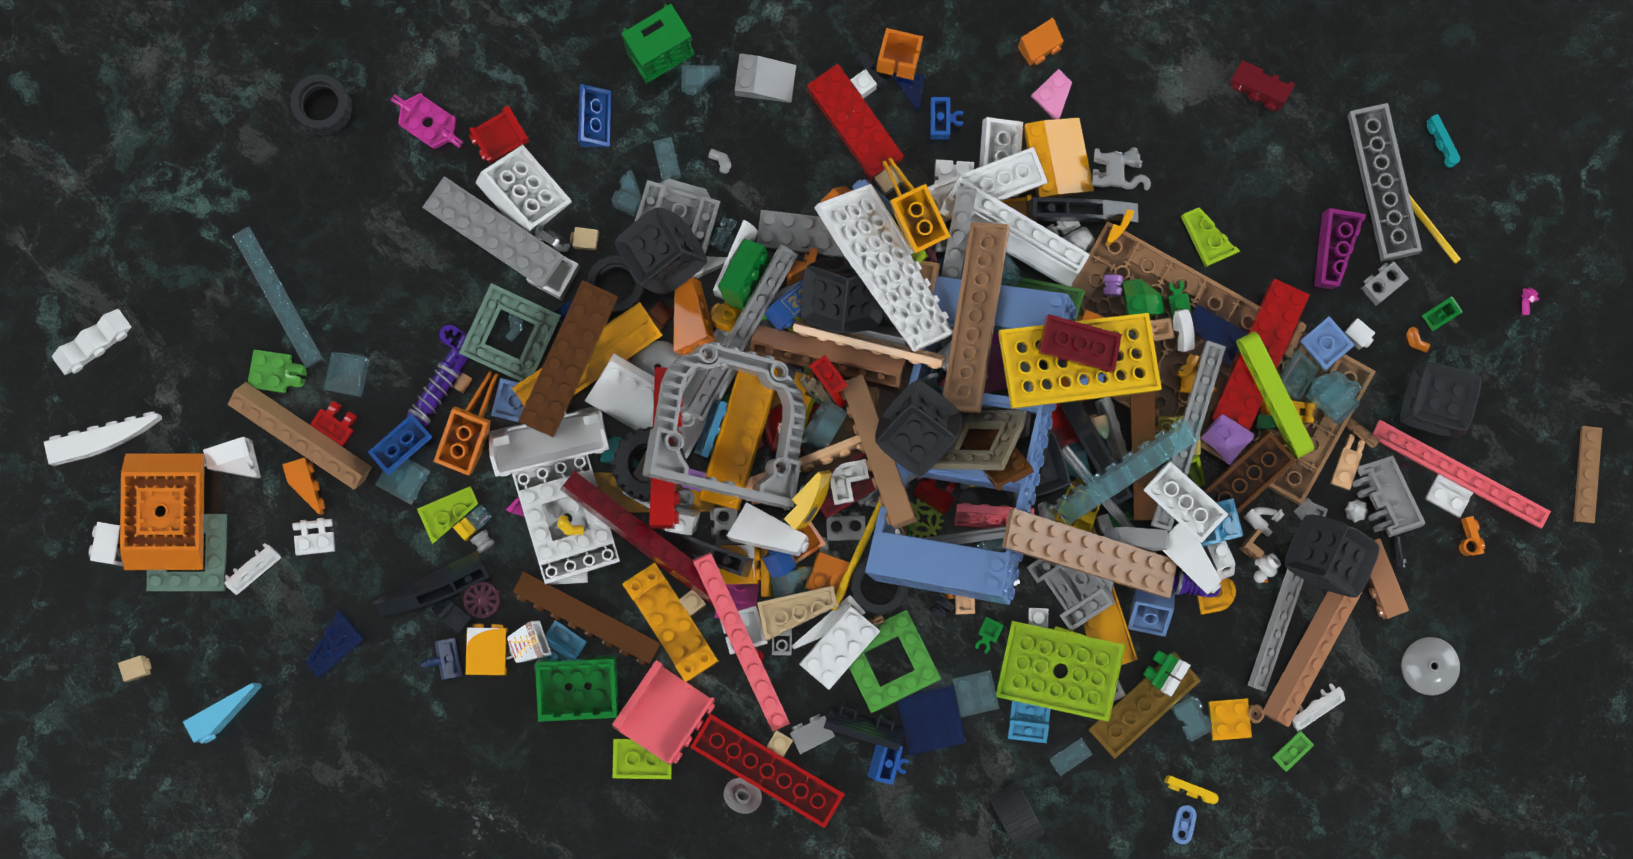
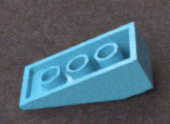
M251 683L183 721L193 742H201L202 744L216 739L215 735L221 732L262 687L261 684Z

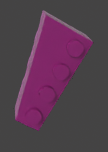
M1332 208L1322 212L1314 287L1334 289L1340 286L1348 265V259L1350 254H1352L1355 240L1360 233V227L1366 214Z

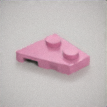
M1058 69L1031 97L1054 120L1059 119L1072 82Z

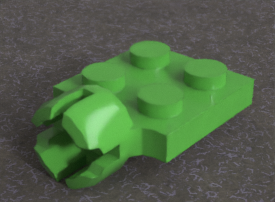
M260 350L253 351L248 384L258 390L286 393V389L289 386L302 387L306 379H300L297 375L306 376V367L301 364L292 363L291 355Z

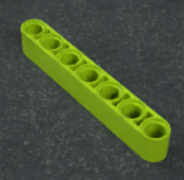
M1253 331L1238 339L1236 342L1292 456L1295 459H1299L1314 451L1313 442L1258 333Z

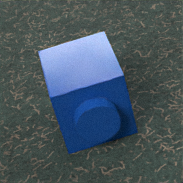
M767 550L768 553L762 557L772 578L785 576L796 567L791 554Z

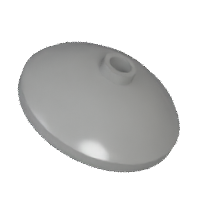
M654 341L634 354L631 364L654 377L655 365L659 364L661 367L669 368L675 360L683 355L674 352V345L669 342Z
M1435 637L1421 638L1413 642L1406 649L1401 663L1402 674L1407 684L1413 690L1424 695H1438L1448 691L1457 681L1460 672V661L1454 648L1446 641ZM1433 662L1437 665L1435 670L1431 668Z

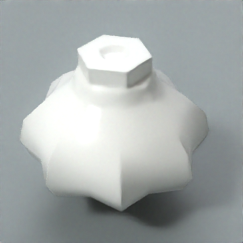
M1359 499L1349 502L1348 506L1344 509L1347 519L1353 522L1364 520L1365 515L1369 512L1366 508V503L1361 502Z
M1046 501L1038 505V516L1055 521L1057 516L1055 505Z

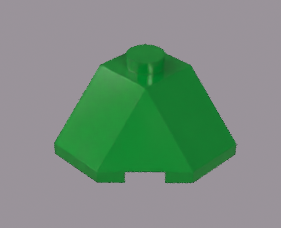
M1142 279L1125 280L1121 283L1125 315L1149 313V316L1165 314L1162 295Z

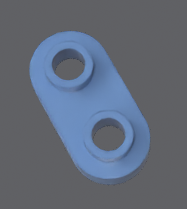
M1183 805L1176 812L1172 837L1179 844H1186L1192 839L1197 814L1191 806ZM1185 811L1189 813V817L1186 819L1182 816ZM1181 830L1185 832V835L1182 838L1178 836V833Z

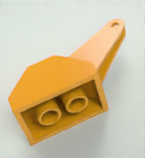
M889 158V163L895 175L907 191V193L902 195L887 162L883 161V166L898 196L890 200V204L896 221L914 254L951 237L927 185L924 184L914 188L894 163L893 159Z

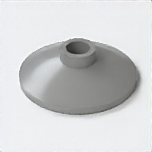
M742 778L732 779L724 789L726 803L738 813L747 814L754 812L761 804L762 794L760 789Z

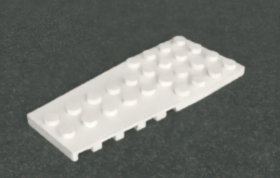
M872 184L821 202L814 207L850 265L914 352L953 334L954 329H951L947 322L949 316L939 308L937 304L940 301L937 295L933 296L928 287L931 285L927 278L923 279L920 273L922 268L919 262L913 261L911 257L913 251Z

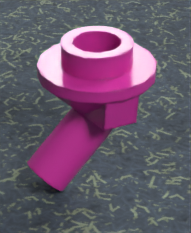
M1531 287L1528 289L1523 288L1521 296L1523 298L1522 315H1529L1530 302L1533 303L1539 300L1537 297L1538 293Z

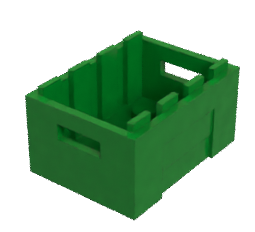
M664 4L663 9L628 30L624 28V32L621 33L626 52L646 84L694 56V50L691 47V35L672 4L668 6ZM661 20L664 26L646 37L643 36L641 31Z
M616 655L559 660L558 658H540L536 661L538 722L617 718L619 714ZM586 682H590L592 684L591 689L585 688ZM567 683L572 684L573 688L571 690L565 688Z

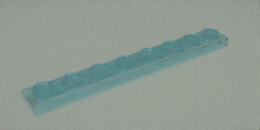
M247 227L234 234L233 238L304 366L308 368L322 360L321 353L251 228Z

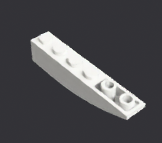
M147 412L143 414V417L137 419L136 416L125 418V422L117 423V421L106 423L105 427L92 426L88 427L85 432L72 431L65 437H61V435L52 436L49 438V441L44 442L49 465L56 466L111 450L145 432L162 420V416L157 413L155 414V412Z

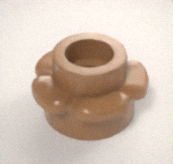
M1258 704L1249 706L1248 715L1252 723H1259L1264 718L1262 706Z

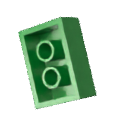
M744 238L718 284L726 304L741 310L744 309L771 262L764 245Z

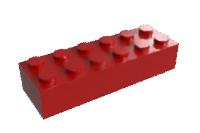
M839 64L807 84V91L871 181L885 170L883 161H886L888 166H891L889 158H892L896 165L903 161L904 155Z

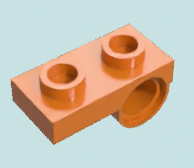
M1474 516L1461 519L1467 539L1460 542V552L1465 556H1475L1484 553L1485 543L1478 533L1480 529L1478 521L1474 519ZM1468 542H1471L1474 545V549L1472 552L1468 551L1466 548V544Z

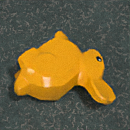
M1189 354L1187 363L1176 372V375L1182 378L1180 393H1191L1196 376V367L1200 361L1198 355ZM1215 385L1212 394L1217 392L1218 388Z

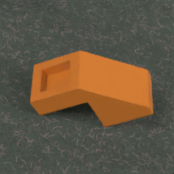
M810 248L809 255L805 254L803 262L794 261L786 275L787 286L803 280L806 267L810 263L816 262L818 249Z

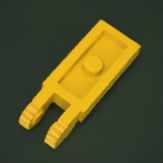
M1169 775L1165 778L1164 782L1169 784L1168 788L1179 792L1181 788L1187 791L1186 795L1196 799L1199 795L1202 801L1213 805L1219 801L1217 794Z

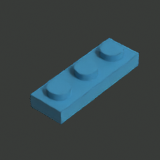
M715 399L707 415L694 453L708 458V455L712 452L714 447L713 441L720 431V422L727 412L726 402Z

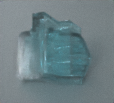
M1333 371L1330 374L1313 378L1306 396L1333 423L1340 424L1359 406L1356 395L1362 387L1359 382L1348 380L1343 373Z

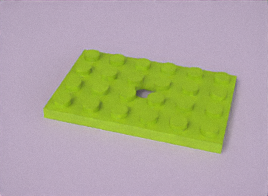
M1012 621L996 697L1109 722L1125 645ZM1058 664H1065L1068 669L1066 677L1062 679L1056 678L1053 672L1054 667Z

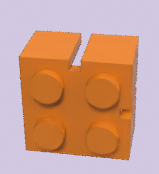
M886 28L876 72L893 75L895 72L898 77L913 80L921 52L923 36Z

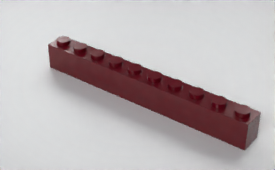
M573 471L560 489L563 493L714 606L692 559L576 471Z

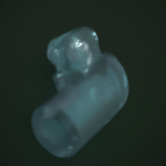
M509 314L508 320L510 321L511 329L505 337L512 342L522 331L523 326L521 318Z

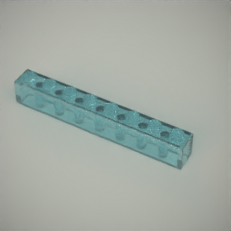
M1181 419L1171 425L1173 429L1167 433L1165 430L1154 436L1156 440L1152 443L1144 442L1138 446V452L1135 454L1129 452L1123 456V462L1116 465L1114 462L1106 467L1107 472L1100 476L1097 473L1089 478V484L1086 486L1080 484L1072 490L1074 494L1067 497L1065 494L1057 499L1056 502L1058 504L1055 505V508L1066 525L1071 524L1198 441L1199 438L1187 420L1184 422Z

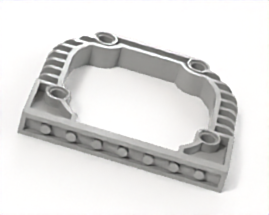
M710 342V344L706 343L695 347L692 353L683 355L675 360L665 372L660 385L654 428L650 429L642 476L779 508H794L792 499L796 496L801 461H798L801 451L804 422L806 420V406L802 392L796 386L795 381L788 376L787 366L783 362L776 361L772 356L765 355L760 357L757 356L756 352H741L739 348L732 346L725 348L718 342ZM703 350L707 353L706 359L702 355ZM720 366L756 375L763 386L776 390L782 403V423L776 458L766 463L765 471L767 475L753 485L752 490L735 486V482L731 481L717 482V478L706 477L704 479L688 475L689 466L680 452L684 439L677 432V424L683 389L688 376L694 370L706 371ZM774 368L778 372L777 377L774 375ZM669 438L673 440L672 447L668 443ZM777 464L780 466L779 472L776 469Z

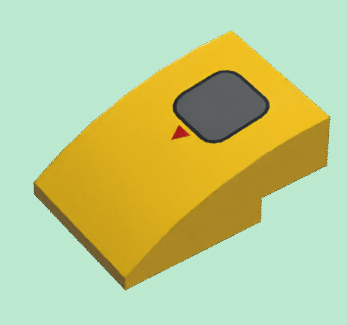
M830 470L818 472L792 499L797 506L784 520L794 530L807 527L818 513L830 486L832 476Z

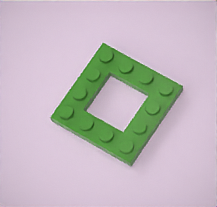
M907 610L885 620L880 625H875L880 632L849 666L871 714L941 680ZM899 637L914 671L880 687L864 653Z

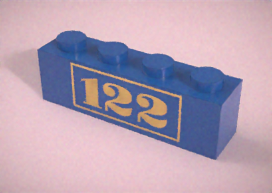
M803 280L773 303L764 314L778 331H781L784 327L790 328L796 322L794 319L797 317L802 318L801 295Z

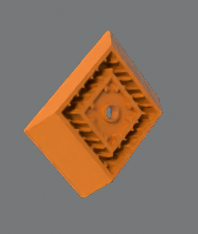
M125 454L121 470L120 552L124 570H203L204 454ZM159 506H164L166 509L163 517H159L156 514V509Z

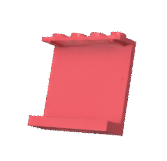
M656 660L612 726L671 766L673 762L677 763L683 755L681 753L683 747H688L692 742L694 731L701 729L705 722L702 719L706 713L708 715L711 714L715 708L713 704L715 701L713 697L709 698L665 669L663 664Z

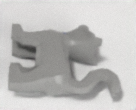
M1133 147L1125 153L1118 151L1101 153L1099 149H1095L1094 162L1106 165V172L1102 173L1097 169H1093L1092 186L1133 189L1139 182H1143L1144 189L1149 190L1151 182L1146 175H1137L1130 182L1125 180L1124 165L1141 168L1143 161L1140 160L1137 148Z

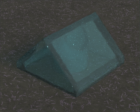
M1297 350L1288 360L1279 376L1289 396L1300 401L1319 369L1300 350Z

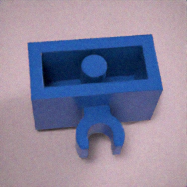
M931 97L930 139L949 140L950 123H953L955 126L963 125V121L956 120V116H963V111H956L950 114V97Z
M876 744L867 776L875 781L893 785L896 771L902 774L906 773V770L900 768L901 764L909 763L907 759L900 758L903 747L900 746L899 751Z

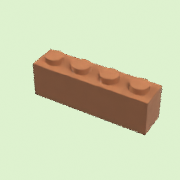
M1379 538L1374 540L1380 548L1377 561L1368 579L1370 585L1369 593L1377 602L1376 610L1378 615L1382 616L1383 619H1388L1407 612L1409 609Z

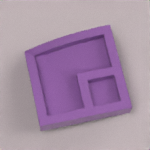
M1222 414L1202 432L1200 438L1212 446L1230 465L1238 454L1253 440L1254 433Z

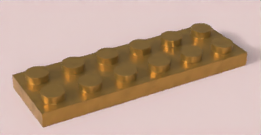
M1175 652L1172 653L1176 658L1182 660ZM1189 668L1182 680H1178L1180 683L1173 695L1168 697L1149 684L1150 681L1145 677L1112 707L1109 722L1098 720L1088 730L1115 759L1201 680Z

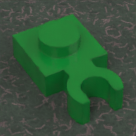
M1179 281V289H1174L1173 283H1169V291L1173 293V296L1168 297L1171 316H1174L1175 311L1188 309L1191 313L1188 293L1182 294L1184 288L1183 281Z
M986 617L978 635L982 636V639L975 644V648L978 649L980 644H985L986 649L984 653H988L990 650L989 642L996 643L1004 625Z

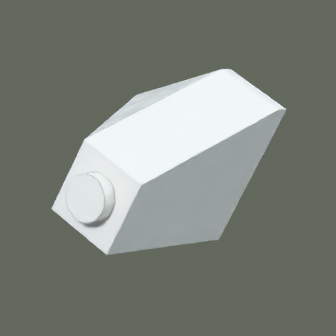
M246 437L203 450L204 466H207V469L261 478L253 441Z

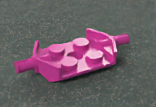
M421 93L407 100L401 99L396 94L391 98V101L400 107L398 124L433 149L441 147L447 142L453 143L458 148L461 147L463 141L454 134L455 116L444 111ZM426 118L433 119V124L430 127L423 126V121Z

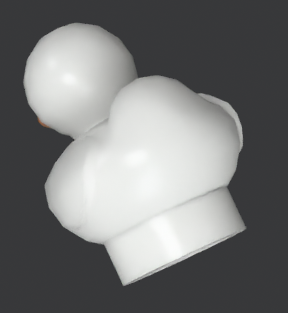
M1275 554L1263 555L1260 559L1255 560V565H1258L1260 570L1254 573V580L1258 583H1268L1267 576L1273 577L1276 575L1277 568L1281 566V563Z

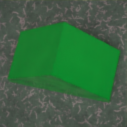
M1451 296L1422 315L1430 329L1434 331L1463 311Z

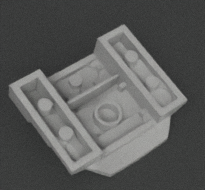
M670 178L661 183L647 180L635 221L654 208L661 207L678 214L687 223L706 254L720 201L711 199L705 188Z
M1041 559L1027 567L1036 582L1039 583L1045 580L1065 609V612L1060 617L1070 631L1115 603L1112 595L1114 584L1112 581Z

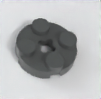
M541 225L537 226L534 232L536 238L551 244L550 247L559 253L569 250L571 244L566 243V239L551 230L545 232L543 230L544 227Z

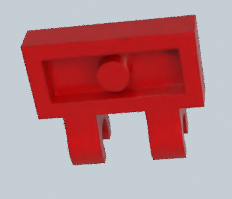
M332 401L326 411L320 409L310 425L339 445L344 446L354 431L349 427L356 420L357 416L352 412H348L343 421L340 422L333 416L340 410L341 405Z
M922 478L912 494L945 515L955 500L951 494L957 484L950 482L943 491L934 485L938 479L929 478L926 480Z

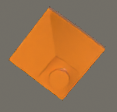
M818 552L805 589L812 591L834 586L836 594L850 562Z

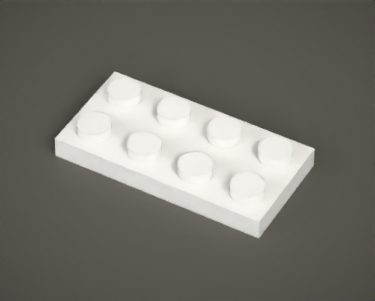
M850 605L799 664L827 689H830L877 636L880 630Z

